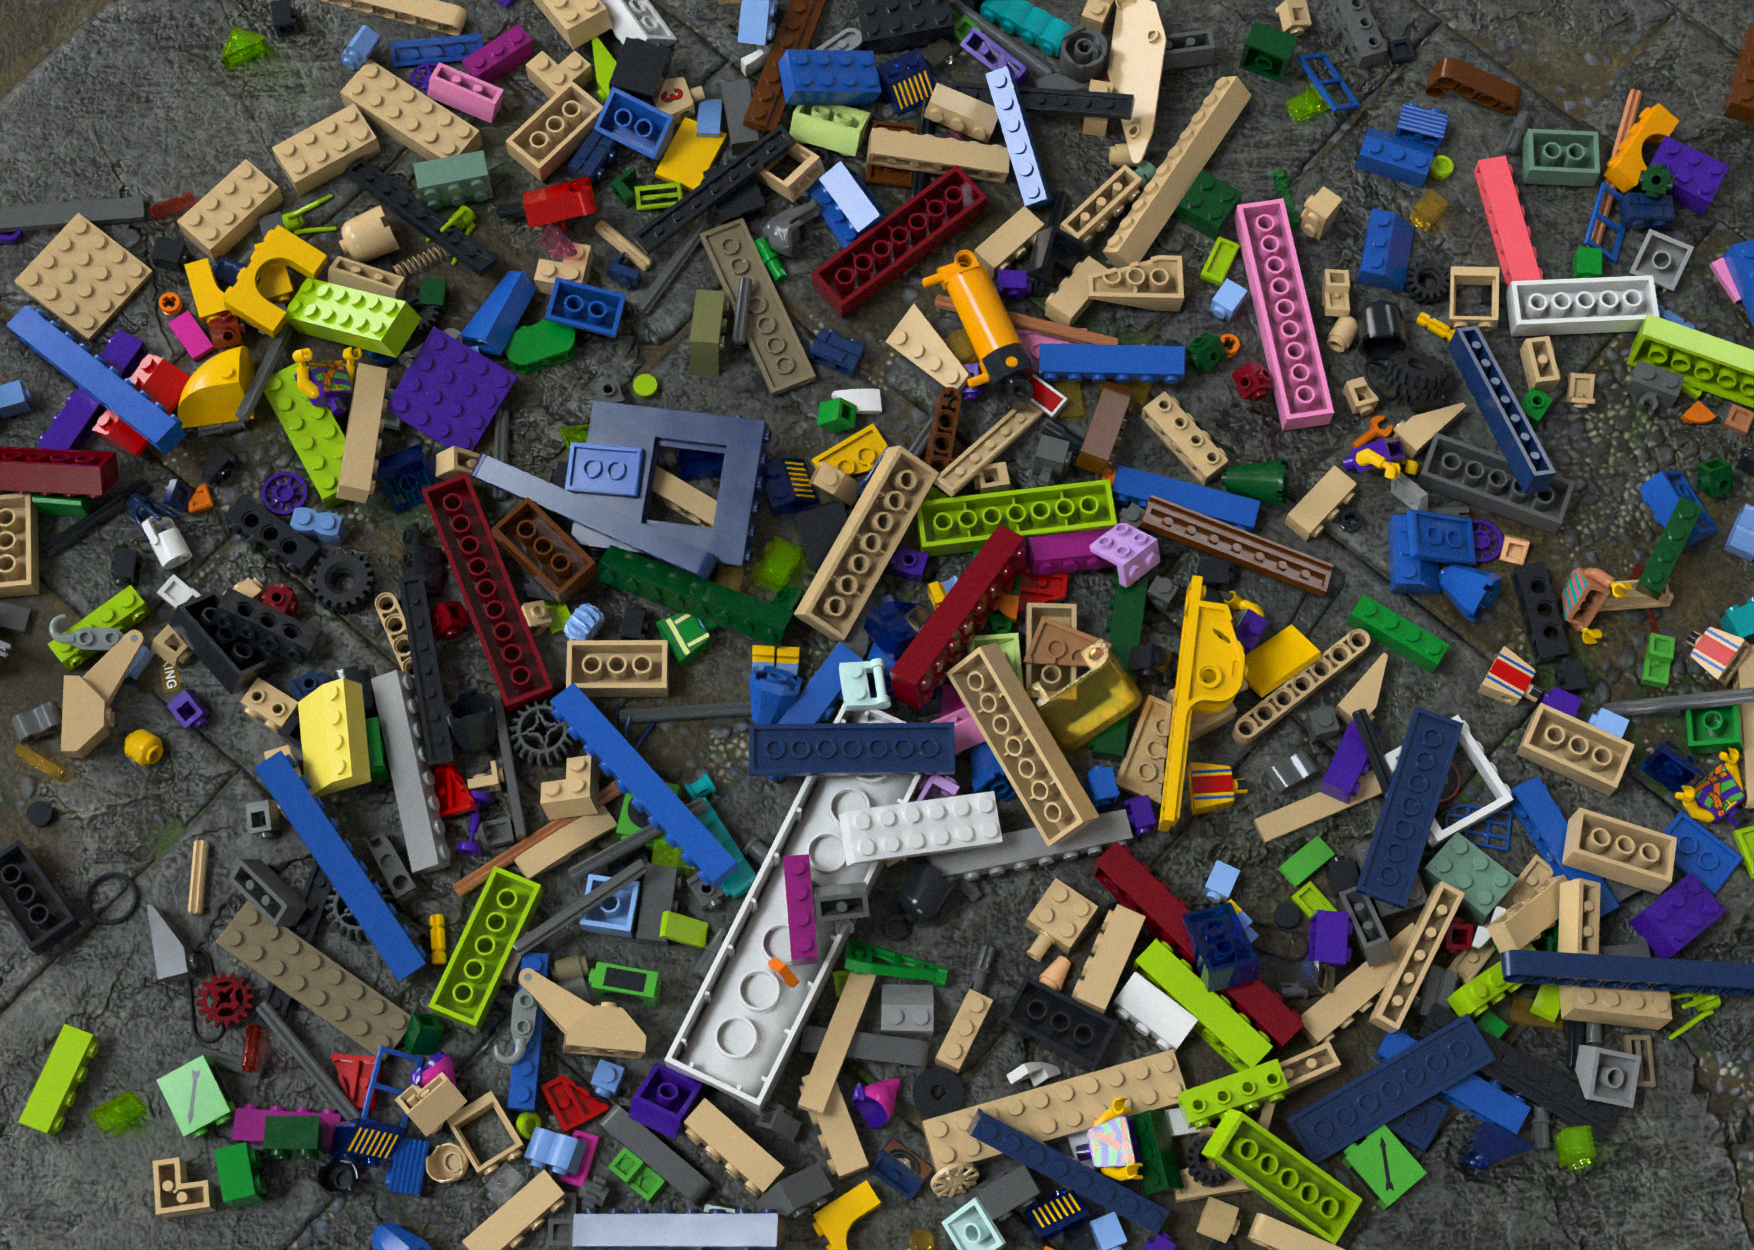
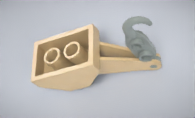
M60 614L54 617L49 625V633L55 641L70 644L86 651H108L82 678L80 676L64 675L61 752L67 758H84L110 734V728L115 726V712H112L110 705L141 647L144 645L145 639L138 630H131L127 634H122L116 628L84 627L68 634H62L58 632L57 624L60 620L66 619L67 615Z
M525 968L518 977V982L522 989L516 993L513 999L510 1029L515 1043V1052L513 1055L506 1057L500 1053L498 1045L494 1046L495 1057L501 1063L509 1065L519 1062L524 1056L526 1045L534 1032L537 1004L565 1034L562 1053L640 1060L645 1053L646 1035L623 1008L617 1007L616 1003L601 1002V1006L596 1005L594 1007L533 969Z

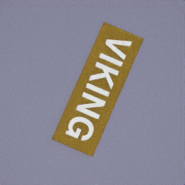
M158 656L164 694L182 690L177 665L174 667Z

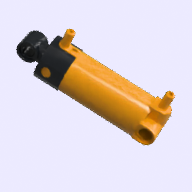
M961 250L955 255L953 263L937 268V274L923 278L922 284L926 288L941 283L943 289H947L980 361L979 367L983 374L969 378L967 380L968 386L973 388L988 383L991 391L999 392L1006 390L1007 404L1014 410H1023L1029 405L1033 395V387L1026 380L1034 374L1035 369L1015 331L987 267L979 265L971 251ZM1022 392L1025 397L1019 398L1014 393Z

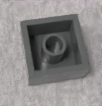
M1016 1162L971 1188L974 1197H979L991 1219H998L999 1221L1012 1215L1013 1208L1020 1205L1023 1208L1036 1200L1034 1196L1040 1193L1025 1165Z
M816 1163L778 1181L755 1204L760 1213L761 1209H777L778 1214L786 1217L785 1228L796 1222V1218L801 1217L803 1220L815 1213V1209L828 1201L826 1197L834 1189L819 1163Z

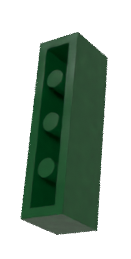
M1680 497L1637 583L1636 591L1659 600L1701 516L1703 506Z

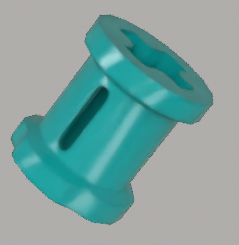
M706 773L694 783L683 785L691 802L697 798H703L710 793H716V789Z

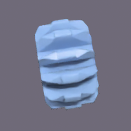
M589 603L580 605L566 622L564 628L565 635L569 640H594V637L603 627L602 624L605 621L604 614L600 612V609Z

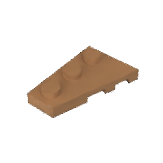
M1042 616L1023 663L1103 668L1112 644Z

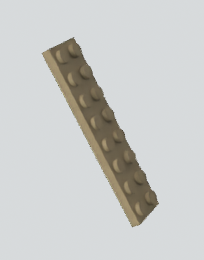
M743 217L700 233L701 243L723 291H725V296L730 302L734 315L736 312L739 279L741 277L752 279L746 342L771 397L816 380V375Z
M248 900L216 940L218 946L372 1055L377 1056L379 1045L395 1049L403 1039L411 1018L408 1013L288 928L275 927ZM383 1053V1063L386 1062L390 1054Z

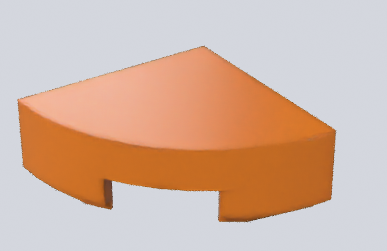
M1698 400L1680 419L1689 424L1704 425L1712 422L1716 416Z
M206 483L196 489V492L189 501L188 507L191 515L215 508Z
M1005 594L1001 599L998 610L1006 619L1016 622L1020 596Z
M773 957L768 962L771 970L775 974L778 973L789 987L794 988L800 982L786 964Z

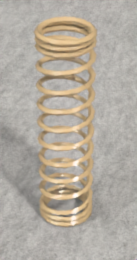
M437 245L438 250L432 247L433 253L429 249H427V254L422 252L423 258L419 254H417V259L412 256V262L407 259V265L402 261V268L399 264L393 266L396 275L402 276L400 268L405 277H407L403 264L409 273L412 274L408 261L416 272L417 268L414 260L422 269L419 257L427 267L424 254L429 262L433 264L429 252L435 261L438 262L434 249L443 260L439 246ZM442 249L446 257H448L447 252Z

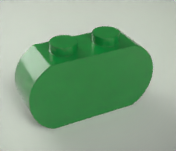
M543 319L537 324L521 326L513 331L504 349L509 366L515 372L527 375L570 361L577 351V341L573 327Z

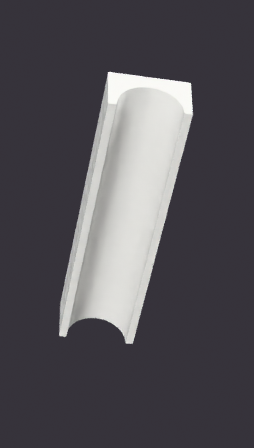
M844 703L834 723H907L880 710L845 711ZM927 775L806 777L664 1059L666 1067L728 1094L747 1106L753 1113L761 1115L850 935L848 924L840 925V934H836V920L817 922L814 887L866 882L867 894L869 896L885 861L847 866L839 815L849 810L911 802L913 798H917L920 792L918 789ZM809 854L818 964L792 966L783 856ZM852 918L854 921V925L858 918ZM773 957L786 964L800 981L794 988L784 983L783 978L778 973L775 974L768 966V962Z

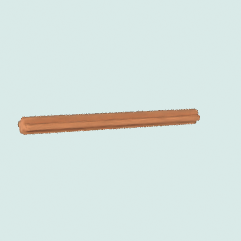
M1630 90L1611 158L1618 154L1619 150L1617 148L1622 141L1630 136L1628 131L1634 125L1642 97L1640 90ZM1605 177L1604 182L1616 190V186ZM1605 191L1599 212L1608 218L1614 197ZM1597 219L1591 240L1600 246L1606 225Z
M943 294L936 296L935 307L957 312L950 296ZM1007 311L1013 326L1016 328L1080 344L1119 345V339Z
M616 780L599 791L598 808L622 794L615 785ZM582 816L551 821L453 885L455 892L459 897L464 896L487 881L494 866L506 869L515 863L516 857Z

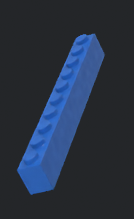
M26 305L6 324L19 340L163 454L167 455L187 435L181 428L183 423L174 414L168 416L166 414L168 411L159 402L153 404L151 402L152 398L142 389L139 392L136 391L137 387L128 378L122 380V375L114 367L110 366L107 368V363L97 354L94 357L90 355L92 352L83 343L76 344L77 340L68 331L63 334L61 332L63 329L53 320L48 322V317L38 308L34 311Z
M574 682L550 701L553 709L551 714L558 723L564 722L569 727L567 729L569 735L575 741L579 739L585 745L582 748L591 759L597 758L603 773L607 777L612 775L615 778V785L624 795L628 793L633 798L631 800L633 806L640 813L644 811L649 816L647 820L656 831L660 829L666 835L664 840L672 849L675 847L679 849L682 853L680 855L681 859L688 867L693 865L697 869V876L705 886L710 884L716 889L738 871V865L734 858Z
M282 751L277 752L254 767L256 773L400 984L426 966L424 961L427 958L426 954L419 945L414 947L409 939L412 937V934L405 924L400 926L395 917L398 913L390 902L385 904L380 897L384 894L376 881L370 882L366 876L369 873L367 867L362 860H355L351 854L355 850L347 838L342 841L337 833L340 831V828L332 817L327 819L323 813L326 807L318 796L313 798L308 790L312 787L304 775L299 777L294 770L297 765L290 754L285 756Z

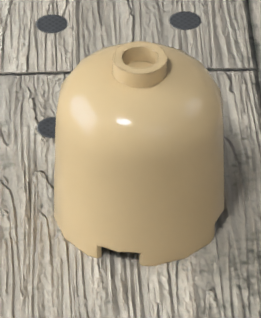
M380 205L349 219L342 226L341 234L343 239L339 241L344 254L350 253L352 258L358 262H367L400 249Z

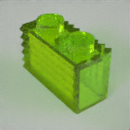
M775 536L772 542L768 541L763 551L765 557L761 562L758 561L752 570L754 584L773 594H776L783 586L787 585L803 555L801 547L778 536Z
M1590 1125L1565 1128L1554 1136L1560 1167H1568V1171L1584 1169V1166L1591 1164L1590 1160L1596 1157L1597 1153L1594 1147L1595 1142L1592 1141L1594 1137L1591 1136L1593 1132L1590 1131L1592 1128Z

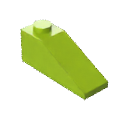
M595 37L592 39L598 86L596 93L599 100L604 104L610 93L609 82L617 62L599 38Z

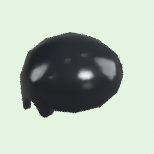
M332 1158L328 1164L319 1167L316 1181L319 1188L330 1197L343 1198L350 1195L358 1187L360 1172L357 1165L348 1158Z

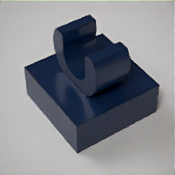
M170 479L169 485L165 487V496L160 501L178 512H186L194 490L177 479Z

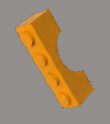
M1660 103L1652 108L1646 107L1639 115L1640 121L1634 124L1628 131V134H1630L1628 139L1626 138L1618 146V154L1614 155L1606 164L1608 168L1603 175L1623 193L1636 186L1641 170L1646 171L1647 169L1642 158L1643 142L1657 145L1663 141L1665 135L1670 136L1679 122Z

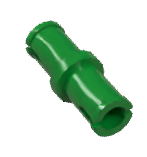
M766 237L758 238L754 243L765 267L768 268L776 283L785 281L789 274L781 264L779 254L770 247Z

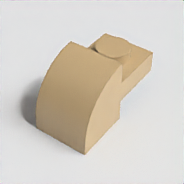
M1325 269L1322 284V306H1324L1325 316L1349 317V270Z

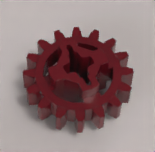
M221 972V978L217 979L213 974L211 975V983L202 982L205 990H198L197 995L202 999L197 1000L196 1005L203 1007L199 1010V1015H207L205 1023L209 1024L213 1020L215 1021V1028L218 1029L220 1024L223 1023L225 1028L229 1029L231 1022L239 1026L240 1017L245 1020L248 1019L245 1011L253 1010V1005L248 1002L254 1000V995L247 994L251 991V985L243 986L245 982L244 977L236 980L234 972L230 975V978L226 977L225 972ZM220 985H229L228 987H219ZM239 992L243 996L242 1006L236 1001ZM209 995L214 1000V1004L212 1005L211 1009L208 1007L207 999ZM230 997V1003L224 1002L221 1004L220 998L226 999ZM227 1013H231V1014H232V1015H230V1016H221L222 1014H227Z

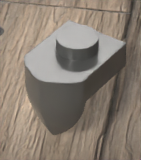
M510 816L486 822L482 821L478 827L477 836L487 848L516 843L512 818Z

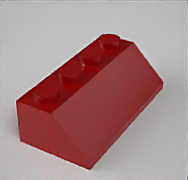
M148 353L129 380L137 387L136 391L139 392L141 389L152 398L151 402L153 404L159 402L168 411L166 414L169 416L179 403L182 391L191 376L165 359ZM108 409L98 419L97 424L92 429L110 447L137 457L142 454L150 443Z

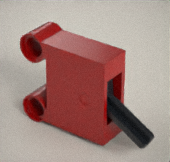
M584 177L522 193L523 202L498 205L496 207V215L500 219L526 216L529 228L549 224L551 235L556 236L561 233L560 231L567 229L565 219L595 213L598 209L591 180L589 177Z

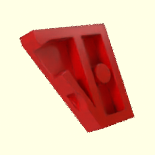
M1027 568L1021 578L1017 615L1026 611L1027 603H1057L1065 600L1068 574L1051 573L1049 575L1032 576L1031 569Z
M445 765L430 770L435 779L434 790L440 802L439 813L441 820L477 809V804L457 766Z
M332 1054L331 1058L335 1063L339 1075L338 1080L344 1090V1095L356 1109L363 1110L376 1056ZM381 1060V1064H380V1068H379V1072H378V1076H377V1080H376V1083H379V1084H380L382 1064H383V1061H382V1060ZM378 1089L373 1091L369 1110L376 1111Z
M564 1074L540 1086V1091L563 1134L609 1111L607 1104H602L592 1097L590 1092L575 1085L574 1081Z

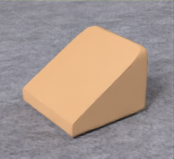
M1504 534L1499 560L1524 565L1530 541Z

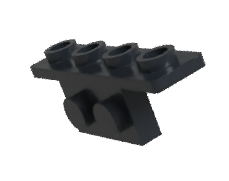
M413 522L404 530L402 535V542L405 544V553L402 560L405 567V577L423 574L427 596L440 597L443 595L442 548L419 545V523Z

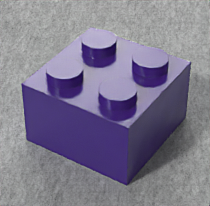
M1317 910L1310 917L1307 968L1338 971L1346 965V961H1350L1351 946L1347 945L1348 935L1351 936L1353 921L1349 920V913Z
M656 1062L633 1096L628 1118L676 1140L684 1127V1121L699 1103L703 1084Z

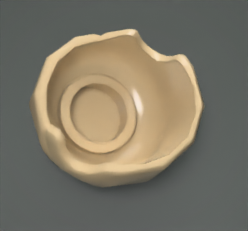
M452 1142L437 1145L432 1154L426 1158V1172L431 1179L437 1182L453 1183L461 1179L466 1173L469 1166V1158L460 1145Z

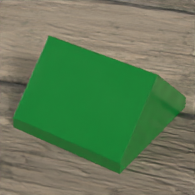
M36 492L32 497V502L42 515L83 518L91 513L94 498L87 497V494L68 497L64 496L63 493L40 495L39 492Z

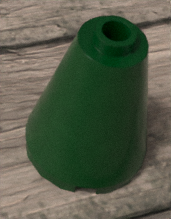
M1282 459L1228 467L1227 471L1222 473V486H1225L1228 492L1259 500L1262 503L1277 508H1284L1283 503H1286L1289 477L1285 474V470H1289V461Z

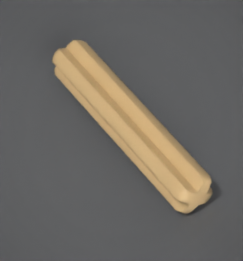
M600 220L596 224L595 231L621 253L626 252L625 256L643 271L651 267V258L607 222Z
M196 840L193 846L188 913L191 915H202L209 849V844L205 840Z

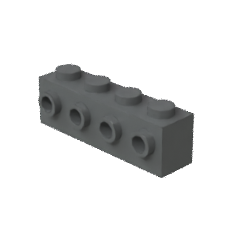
M1328 0L1357 68L1361 69L1384 62L1388 52V44L1386 39H1382L1379 23L1372 16L1370 2L1368 0Z

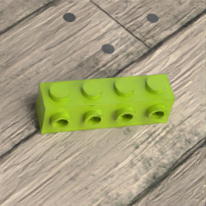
M129 585L62 634H68L84 627L116 628L123 634L151 614V611L134 588ZM55 640L48 643L49 647L69 672L98 652L81 650L70 644L59 643Z
M1530 942L1525 945V950L1536 951ZM1499 961L1460 987L1446 1000L1459 1017L1466 1013L1469 1016L1474 1013L1477 1017L1489 1008L1487 1004L1490 1001L1495 1005L1506 997L1505 991L1508 990L1512 993L1523 984L1505 982L1502 975L1501 961Z
M64 1024L18 1121L19 1123L51 1137H54L56 1132H60L65 1122L64 1115L66 1110L75 1102L77 1095L75 1091L79 1083H82L87 1076V1065L99 1050V1039L96 1036Z
M1278 1059L1180 1092L1177 1096V1102L1188 1129L1195 1127L1198 1130L1209 1126L1212 1120L1218 1118L1222 1120L1229 1108L1237 1111L1245 1109V1112H1251L1258 1109L1261 1103L1267 1101L1270 1104L1277 1103L1285 1099L1284 1095L1287 1094L1289 1086Z

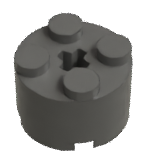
M1086 26L1075 27L1065 34L1059 56L1062 71L1078 83L1097 77L1104 69L1107 54V41L1103 34L1094 28L1093 30L1085 29Z

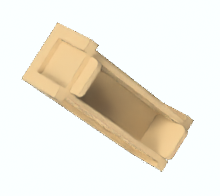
M1639 580L1615 581L1617 583H1629L1633 589L1627 590L1623 588V593L1628 598L1615 597L1612 588H1610V594L1599 611L1670 607L1674 595L1670 593L1669 580L1659 600L1636 591Z

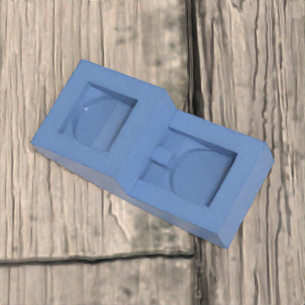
M704 99L699 101L697 137L720 138L723 99Z

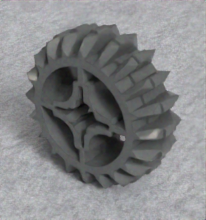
M548 699L543 701V705H540L535 700L534 707L531 708L526 703V712L518 710L517 715L519 718H512V724L515 726L509 728L510 734H513L509 739L511 743L515 744L513 746L514 752H520L519 757L521 759L528 757L527 761L529 764L534 763L535 759H537V764L540 767L543 765V760H547L548 765L551 766L553 758H556L558 762L562 761L561 753L568 756L570 753L567 747L573 748L575 743L571 740L573 738L567 732L569 727L564 722L556 724V722L549 723L544 720L543 716L553 717L551 714L553 709L552 706H549ZM536 718L535 725L524 732L528 723ZM541 724H543L547 734L545 735V742L540 734V730H542ZM559 734H562L558 743L551 747V741L559 737ZM525 742L540 743L543 749L532 748Z
M370 874L368 879L372 883L375 881V877ZM378 879L376 882L384 893L380 897L385 904L393 902L395 897L393 894H389L391 891L388 885L383 887L384 881ZM333 887L332 890L336 895H328L327 899L332 904L325 906V909L331 912L326 916L328 921H333L330 925L333 930L338 929L337 934L340 937L346 934L348 941H352L355 935L359 943L362 942L364 935L370 941L361 926L347 924L349 921L354 922L356 919L348 908L341 915V907L344 901Z

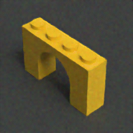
M277 225L274 230L270 229L264 238V245L261 249L257 248L253 252L249 266L247 268L243 267L237 275L238 281L233 287L229 286L223 295L224 306L227 310L272 338L276 337L286 323L287 312L260 295L256 288L259 276L272 266L285 265L295 269L307 278L317 279L328 263L326 254L280 225Z
M265 242L255 244V250L257 248L261 249ZM208 258L184 264L198 314L203 324L207 323L209 325V320L217 318L219 314L232 313L224 306V292L217 286L212 265ZM272 266L261 274L260 282L256 288L263 298L272 304H287L295 297L287 266Z
M866 1180L814 1213L813 1219L815 1222L811 1223L819 1238L823 1235L829 1243L825 1246L827 1250H848L846 1238L850 1228L858 1220L879 1208L881 1202Z

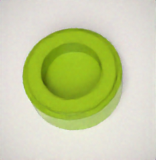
M1444 155L1434 157L1429 168L1431 176L1438 180L1447 179L1453 171V162Z
M641 374L634 380V392L639 398L650 399L657 393V381L652 375Z
M524 1112L516 1121V1132L519 1137L524 1139H531L535 1127L541 1128V1119L536 1113Z

